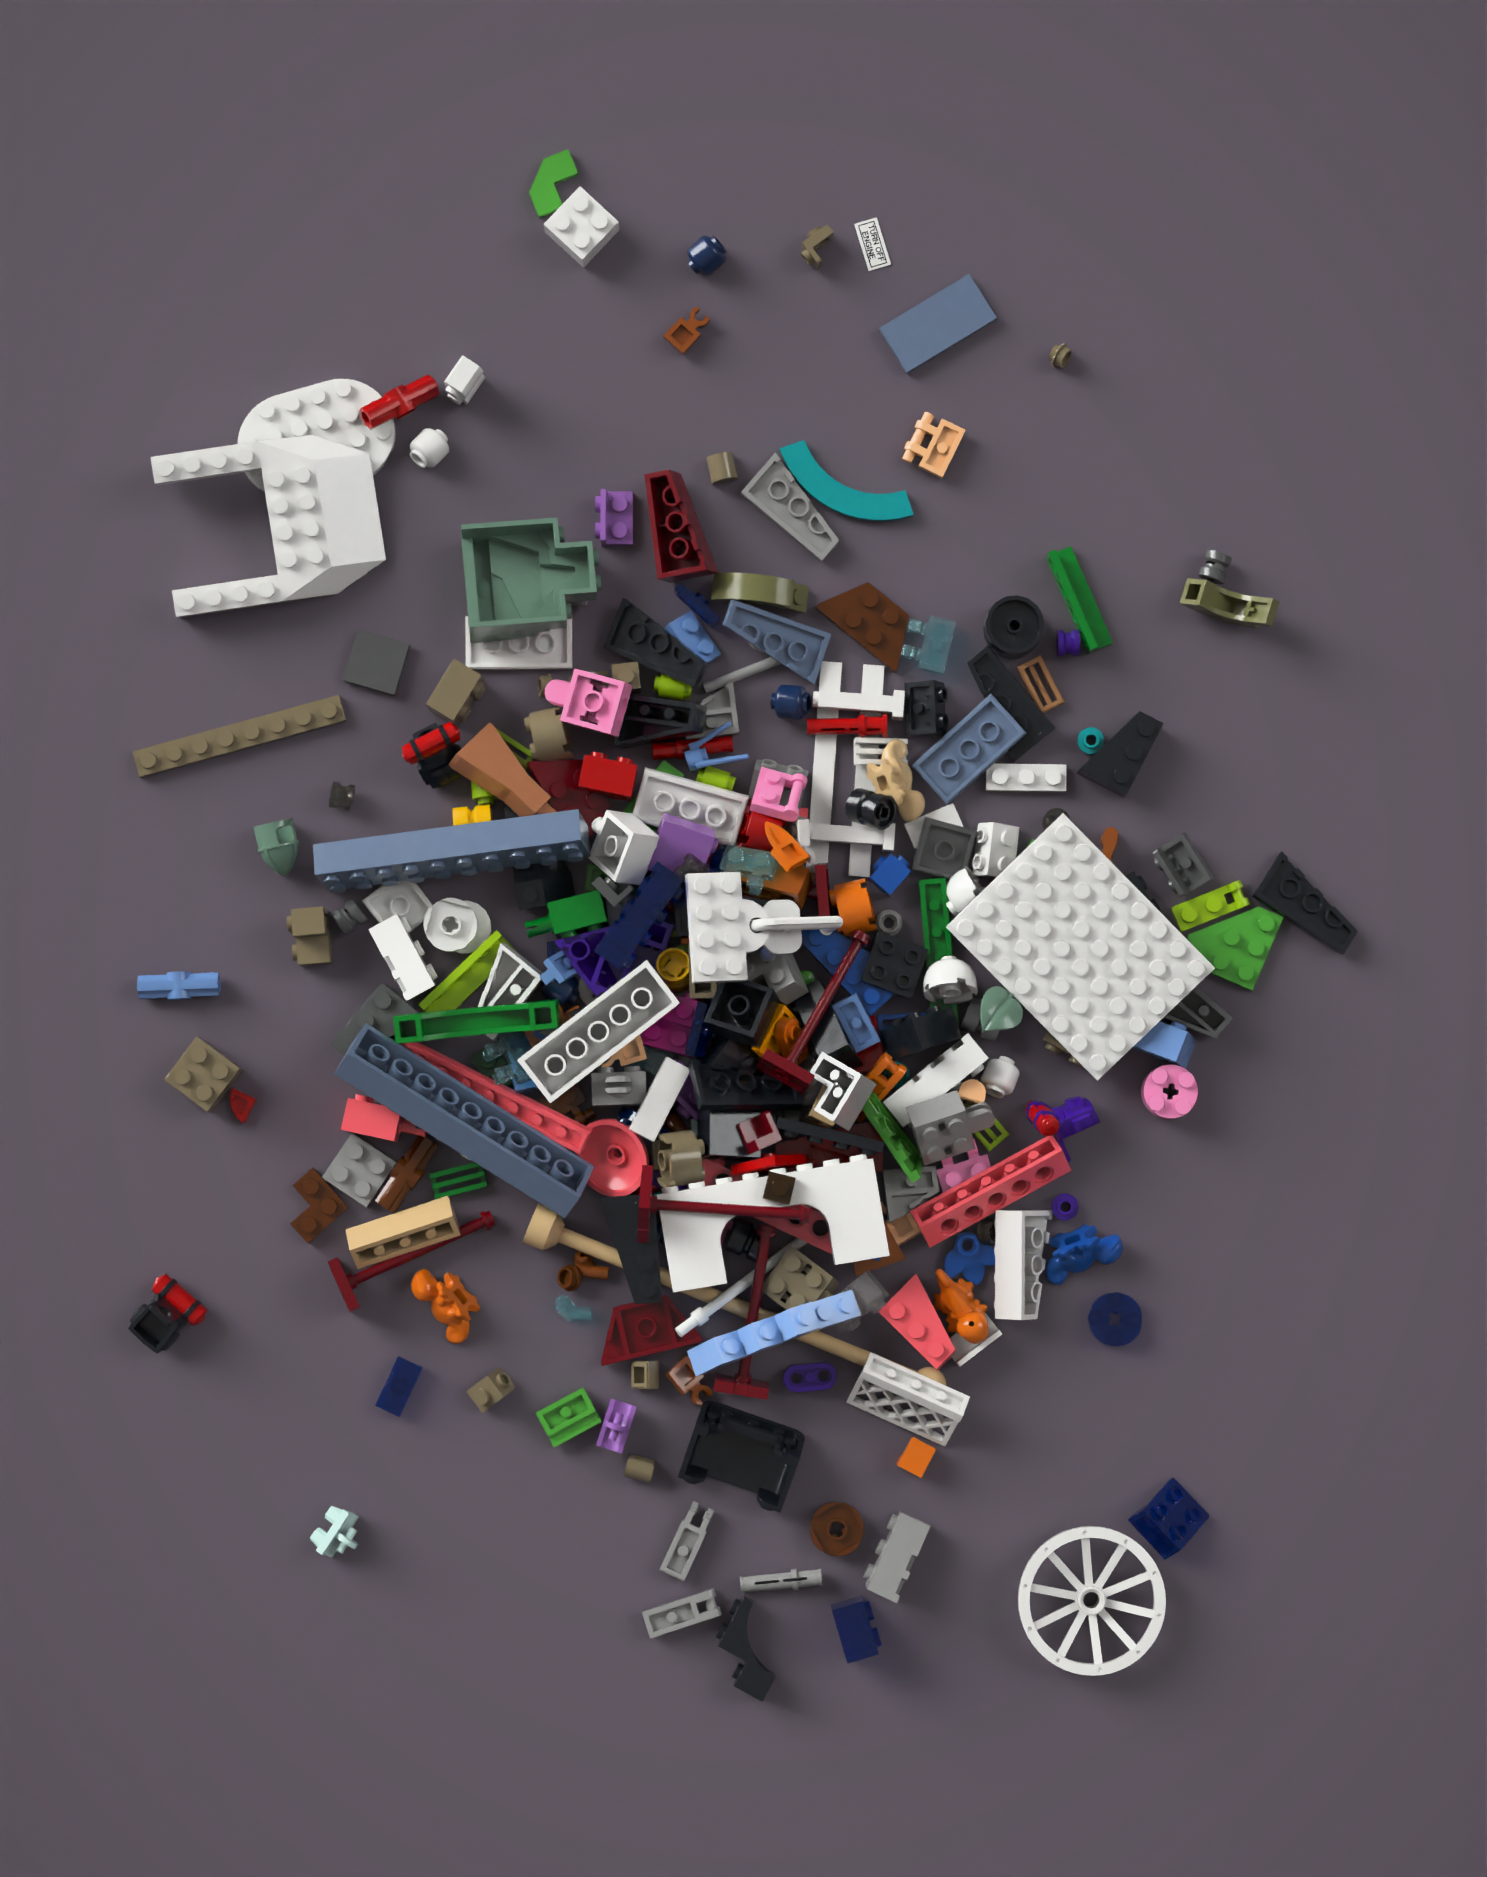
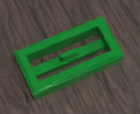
M475 1162L429 1174L435 1200L445 1196L450 1197L488 1187L484 1168ZM478 1167L479 1172L437 1183V1177ZM476 1178L481 1179V1183L443 1193L439 1191L441 1187Z

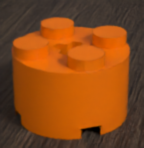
M866 878L836 884L834 889L829 890L832 906L838 908V916L843 919V925L837 931L840 934H844L845 937H849L855 930H861L865 933L877 930V926L871 924L876 919L870 892H867V887L863 888L864 885H868Z

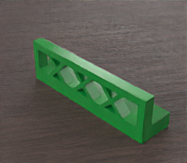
M1069 546L1058 552L1056 549L1048 552L1046 560L1074 625L1079 630V635L1087 655L1112 645V639L1072 547Z

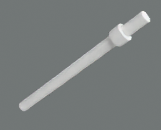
M795 1238L767 1259L765 1274L778 1265L791 1246L799 1250L807 1242ZM755 1269L703 1308L698 1307L690 1313L691 1317L675 1328L677 1334L682 1337L697 1325L702 1326L709 1320L708 1317L751 1286Z

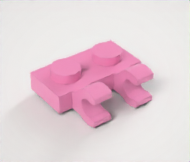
M973 1139L975 1149L966 1152L968 1160L955 1164L952 1157L941 1160L943 1167L936 1169L942 1193L991 1167L987 1154L979 1156L975 1139Z

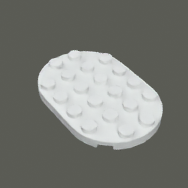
M333 379L275 395L259 403L245 418L239 431L238 444L314 435L369 453L373 475H375L384 466L393 450L396 431L394 419L372 430L365 426L361 419L359 410L365 405L382 398L377 391L356 380ZM262 470L245 472L249 480L258 489L265 492Z

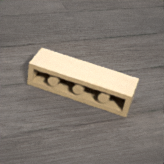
M445 1196L346 1229L350 1253L357 1269L460 1236V1231L449 1196Z

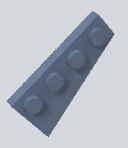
M730 600L723 626L809 683L815 685L831 634L742 602Z

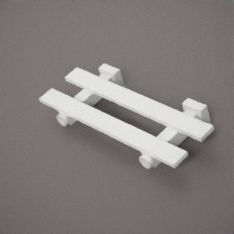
M822 661L819 691H813L812 707H817V719L838 718L839 710L859 711L860 715L865 714L866 717H881V713L892 714L891 720L902 721L905 691L894 690L893 696L883 695L885 666L863 664L861 693L840 692L842 663ZM837 734L815 735L809 822L813 827V837L810 839V846H808L815 853V862L809 863L807 860L806 868L810 869V873L815 874L814 865L828 863L829 842L850 844L848 876L869 878L872 845L882 846V852L893 853L896 823H892L885 830H879L852 822V826L830 825ZM866 735L865 738H880V735ZM860 744V748L879 749V745ZM860 754V759H878V755ZM856 765L854 790L863 788L875 792V787L866 776L867 765Z

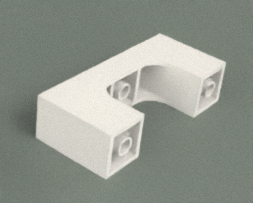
M866 1154L849 1157L850 1162L841 1164L839 1159L823 1161V1167L813 1168L812 1163L797 1165L796 1171L786 1173V1168L769 1170L796 1178L790 1204L763 1198L768 1176L759 1177L758 1172L742 1175L743 1180L732 1182V1177L715 1179L716 1185L705 1186V1181L688 1184V1190L679 1191L678 1186L662 1188V1194L657 1195V1199L767 1207L805 1204L817 1209L826 1220L834 1265L890 1256L873 1158L867 1159ZM659 1210L673 1292L726 1284L727 1279L720 1242L721 1233L727 1222L736 1215Z

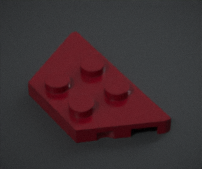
M583 759L527 762L526 764L536 783L551 796L547 803L556 812L579 809L588 825L590 838L594 832L591 827L592 822L598 817L603 818L606 810H609L611 805L605 794L578 788Z
M662 1295V1302L635 1304L633 1302L613 1307L601 1366L703 1342V1339L695 1328L682 1337L677 1334L675 1328L687 1319L667 1295Z

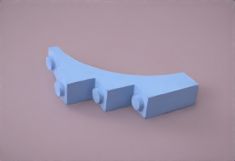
M849 1290L787 1309L775 1316L753 1322L736 1331L714 1337L688 1350L687 1353L695 1376H699L795 1338L861 1316L853 1291Z

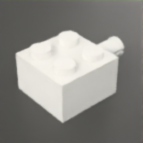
M606 810L603 818L598 817L592 822V830L597 833L590 852L591 857L588 858L613 881L641 885L654 850L657 847L659 836L632 813Z

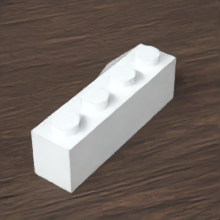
M996 1210L994 1221L995 1319H1037L1042 1284L1038 1280L1039 1275L1045 1270L1046 1260L1042 1258L1044 1243H1049L1050 1233L1046 1232L1047 1220H1052V1210Z

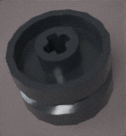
M1018 595L1006 596L995 602L988 611L983 626L984 639L998 656L1008 659L1022 658L1031 653L1039 643L1044 630V620L1040 609L1030 599ZM1010 623H1013L1014 626L1018 625V630H1011L1009 627Z

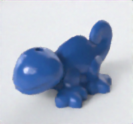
M1085 1224L1080 1229H1075L1072 1233L1056 1234L1055 1237L1049 1239V1244L1052 1247H1056L1057 1250L1052 1253V1257L1047 1263L1045 1270L1047 1280L1054 1285H1061L1067 1278V1271L1073 1273L1086 1271L1096 1259L1103 1265L1114 1263L1123 1252L1121 1238L1116 1234L1103 1238L1093 1237L1097 1232L1096 1227Z

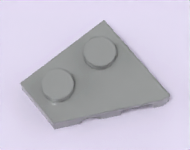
M731 682L715 694L702 700L699 705L707 707L703 733L687 736L686 740L701 739L726 722H731V726L715 737L739 735L733 682Z
M936 1166L922 1167L921 1178L913 1183L903 1169L883 1170L881 1173L888 1223H893L939 1193Z

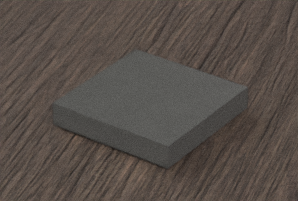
M358 629L343 681L395 696L410 644Z
M925 817L911 869L950 879L956 872L965 866L968 867L977 831Z

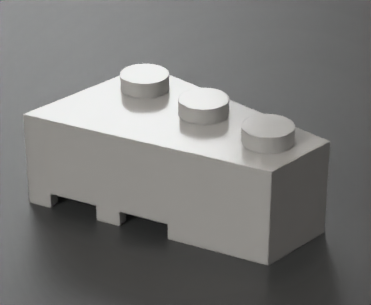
M901 1510L898 1515L892 1514L886 1527L890 1532L886 1540L881 1538L875 1550L878 1558L874 1565L871 1563L868 1565L863 1576L867 1580L865 1585L868 1590L895 1603L900 1598L898 1594L910 1575L909 1571L930 1529L928 1523Z

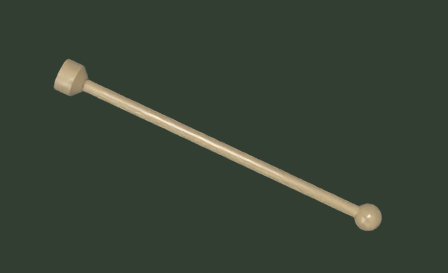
M538 1203L523 1243L542 1251L561 1243L623 1269L616 1248L565 1228L562 1216ZM660 1267L661 1285L672 1289L669 1270ZM710 1286L679 1291L706 1303H710L723 1293ZM735 1297L720 1309L747 1319L749 1302ZM760 1307L758 1321L777 1314ZM820 1331L795 1338L863 1367L870 1354L867 1350ZM896 1363L946 1386V1379L942 1372L937 1371L933 1367H924L916 1371Z

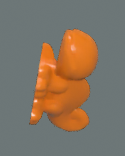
M419 1270L411 1280L413 1295L421 1302L430 1300L433 1316L439 1322L448 1325L446 1338L449 1342L453 1344L464 1342L470 1331L471 1318L468 1311L477 1312L480 1310L477 1298L464 1289L457 1275H452L450 1272L444 1275V1285L441 1281L438 1282L429 1270Z
M937 1269L935 1275L940 1287V1294H934L935 1302L933 1306L935 1310H941L943 1314L947 1315L945 1319L949 1324L947 1332H956L972 1344L983 1342L988 1337L989 1332L985 1316L988 1306L980 1304L978 1299H973L974 1294L972 1290L974 1285L972 1282H966L964 1279L959 1278L958 1283H956L942 1269Z

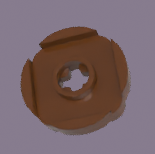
M832 1501L820 1506L810 1521V1536L814 1545L821 1552L828 1555L845 1556L850 1554L859 1546L863 1537L864 1524L859 1512L845 1502ZM836 1521L837 1524H844L845 1527L841 1529V1536H837L836 1533L830 1534L829 1530L832 1528V1522Z

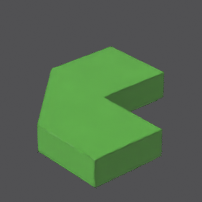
M568 149L543 159L529 191L539 219L555 213L562 205L555 185L578 176Z

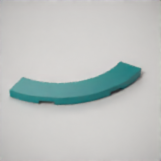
M805 440L779 448L784 463L794 479L812 498L830 510L858 520L879 522L902 520L914 516L906 490L887 494H873L854 490L833 479L818 465L811 455Z

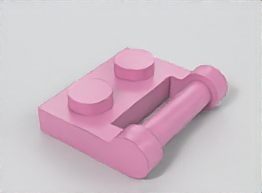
M761 767L750 811L789 822L796 821L799 816L798 805L802 790L807 785V777L799 773L790 775ZM783 788H790L791 793L788 804L786 806L779 805Z

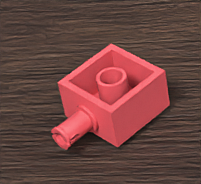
M356 1094L355 1099L348 1098L341 1130L399 1142L402 1132L426 1137V1131L416 1128L410 1121L391 1111L386 1106L374 1104V1099L371 1097Z

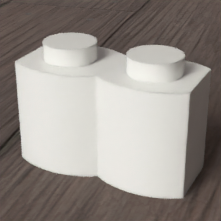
M461 356L444 381L445 391L448 393L447 397L458 405H461L462 402L468 404L485 379L482 368L465 356Z

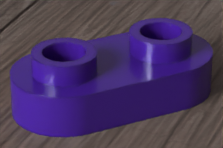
M826 1362L792 1365L785 1370L783 1375L784 1385L792 1392L827 1390L833 1387L837 1380L835 1368ZM819 1372H828V1379L821 1381L818 1378ZM799 1373L802 1376L801 1382L793 1383L791 1380L792 1375Z

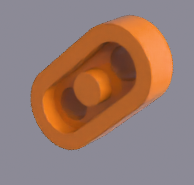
M782 1017L775 1029L777 1043L785 1058L789 1055L802 1032L799 1022L794 1018ZM807 1045L799 1057L797 1065L807 1058L809 1053Z

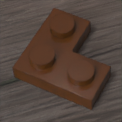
M311 1168L292 1185L310 1205L290 1223L308 1244L349 1208L314 1168Z

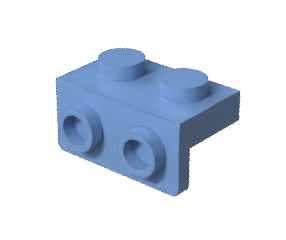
M692 611L664 627L665 630L707 663L714 661L721 655Z

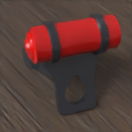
M451 721L444 725L437 726L436 723L425 727L414 733V739L402 746L404 760L410 765L418 763L417 769L425 784L430 785L432 789L451 783L462 776L449 766L454 756L462 749L458 744L455 745L460 740V731Z
M167 1273L155 1280L152 1285V1291L155 1293L153 1299L148 1304H143L138 1308L130 1319L131 1324L128 1328L144 1345L156 1354L162 1350H168L179 1338V1330L187 1323L192 1326L201 1323L208 1311L199 1300L190 1295L177 1283L178 1281L172 1279Z

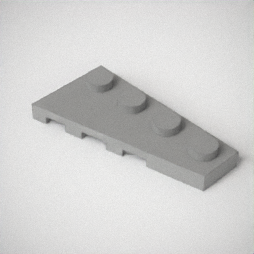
M775 452L742 490L741 495L822 562L839 543V539L820 513L817 512L810 499L801 490L794 477L786 469Z

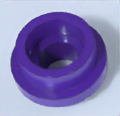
M1063 1193L1054 1198L1051 1208L1053 1214L1058 1219L1070 1220L1076 1216L1079 1205L1074 1196ZM1068 1202L1070 1210L1063 1212L1060 1208L1061 1203Z

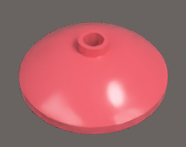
M603 1118L588 1124L587 1127L593 1130L581 1155L574 1152V1154L595 1166L587 1184L598 1193L609 1197L626 1196L636 1191L641 1185L642 1165H649L648 1151L640 1135L629 1130L630 1126L617 1119Z

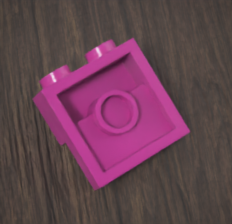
M685 993L684 997L676 996L680 1004L640 1034L644 1046L691 1058L706 1007L702 1002H699L700 998H690V993Z

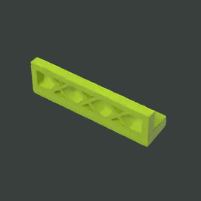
M496 930L418 1005L426 1012L457 1009L488 980L500 944L505 942L512 949L514 948Z

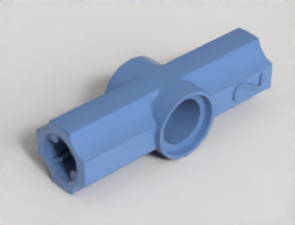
M181 971L167 972V975L138 976V998L187 1000L192 999L191 997L220 996V973L191 974V972Z

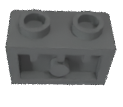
M603 874L592 883L613 907L618 903L623 907L635 895L632 892L636 887L634 884H630L620 893L617 890L620 885L609 876L605 877Z

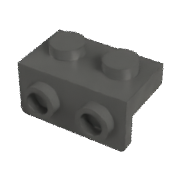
M1186 832L1153 851L1156 866L1159 870L1166 873L1171 890L1175 894H1179L1180 897L1185 896L1214 878Z

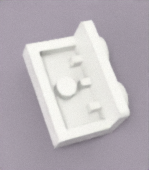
M995 822L978 824L975 838V855L972 860L973 873L976 876L996 878L1016 859L1020 827Z

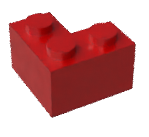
M591 752V755H584L578 784L579 789L605 794L607 798L627 802L632 801L638 774V765H635L632 759L618 757L617 761L606 759V754Z

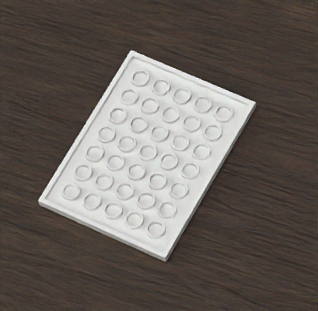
M1064 813L946 926L1097 1081L1215 969Z

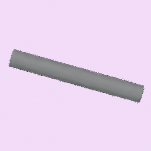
M769 657L705 682L702 685L707 694L724 687L728 683H735L778 666L780 663Z

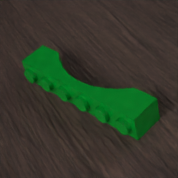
M559 999L393 1016L396 1044L481 1034L554 1029L561 1026Z

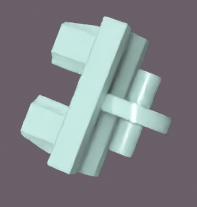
M331 1506L325 1514V1519L333 1524L327 1532L323 1528L318 1527L310 1537L312 1542L318 1547L316 1551L321 1555L325 1554L332 1558L336 1551L343 1554L347 1546L355 1549L358 1543L353 1540V1537L357 1530L353 1528V1525L359 1516L354 1512Z

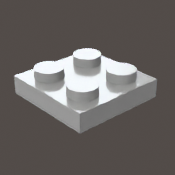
M351 1133L322 1178L368 1208L397 1162L354 1133Z

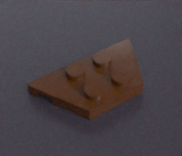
M869 582L821 602L815 607L817 611L892 672L895 673L897 671L909 614Z

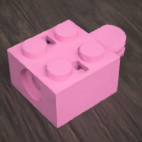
M574 668L571 683L558 679L551 680L545 688V697L551 704L563 707L560 721L619 737L633 686L624 681Z

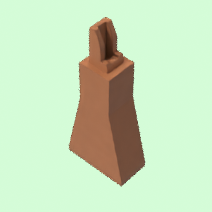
M488 723L449 763L453 770L504 801L519 817L556 812L547 803L551 796L527 774L491 723Z

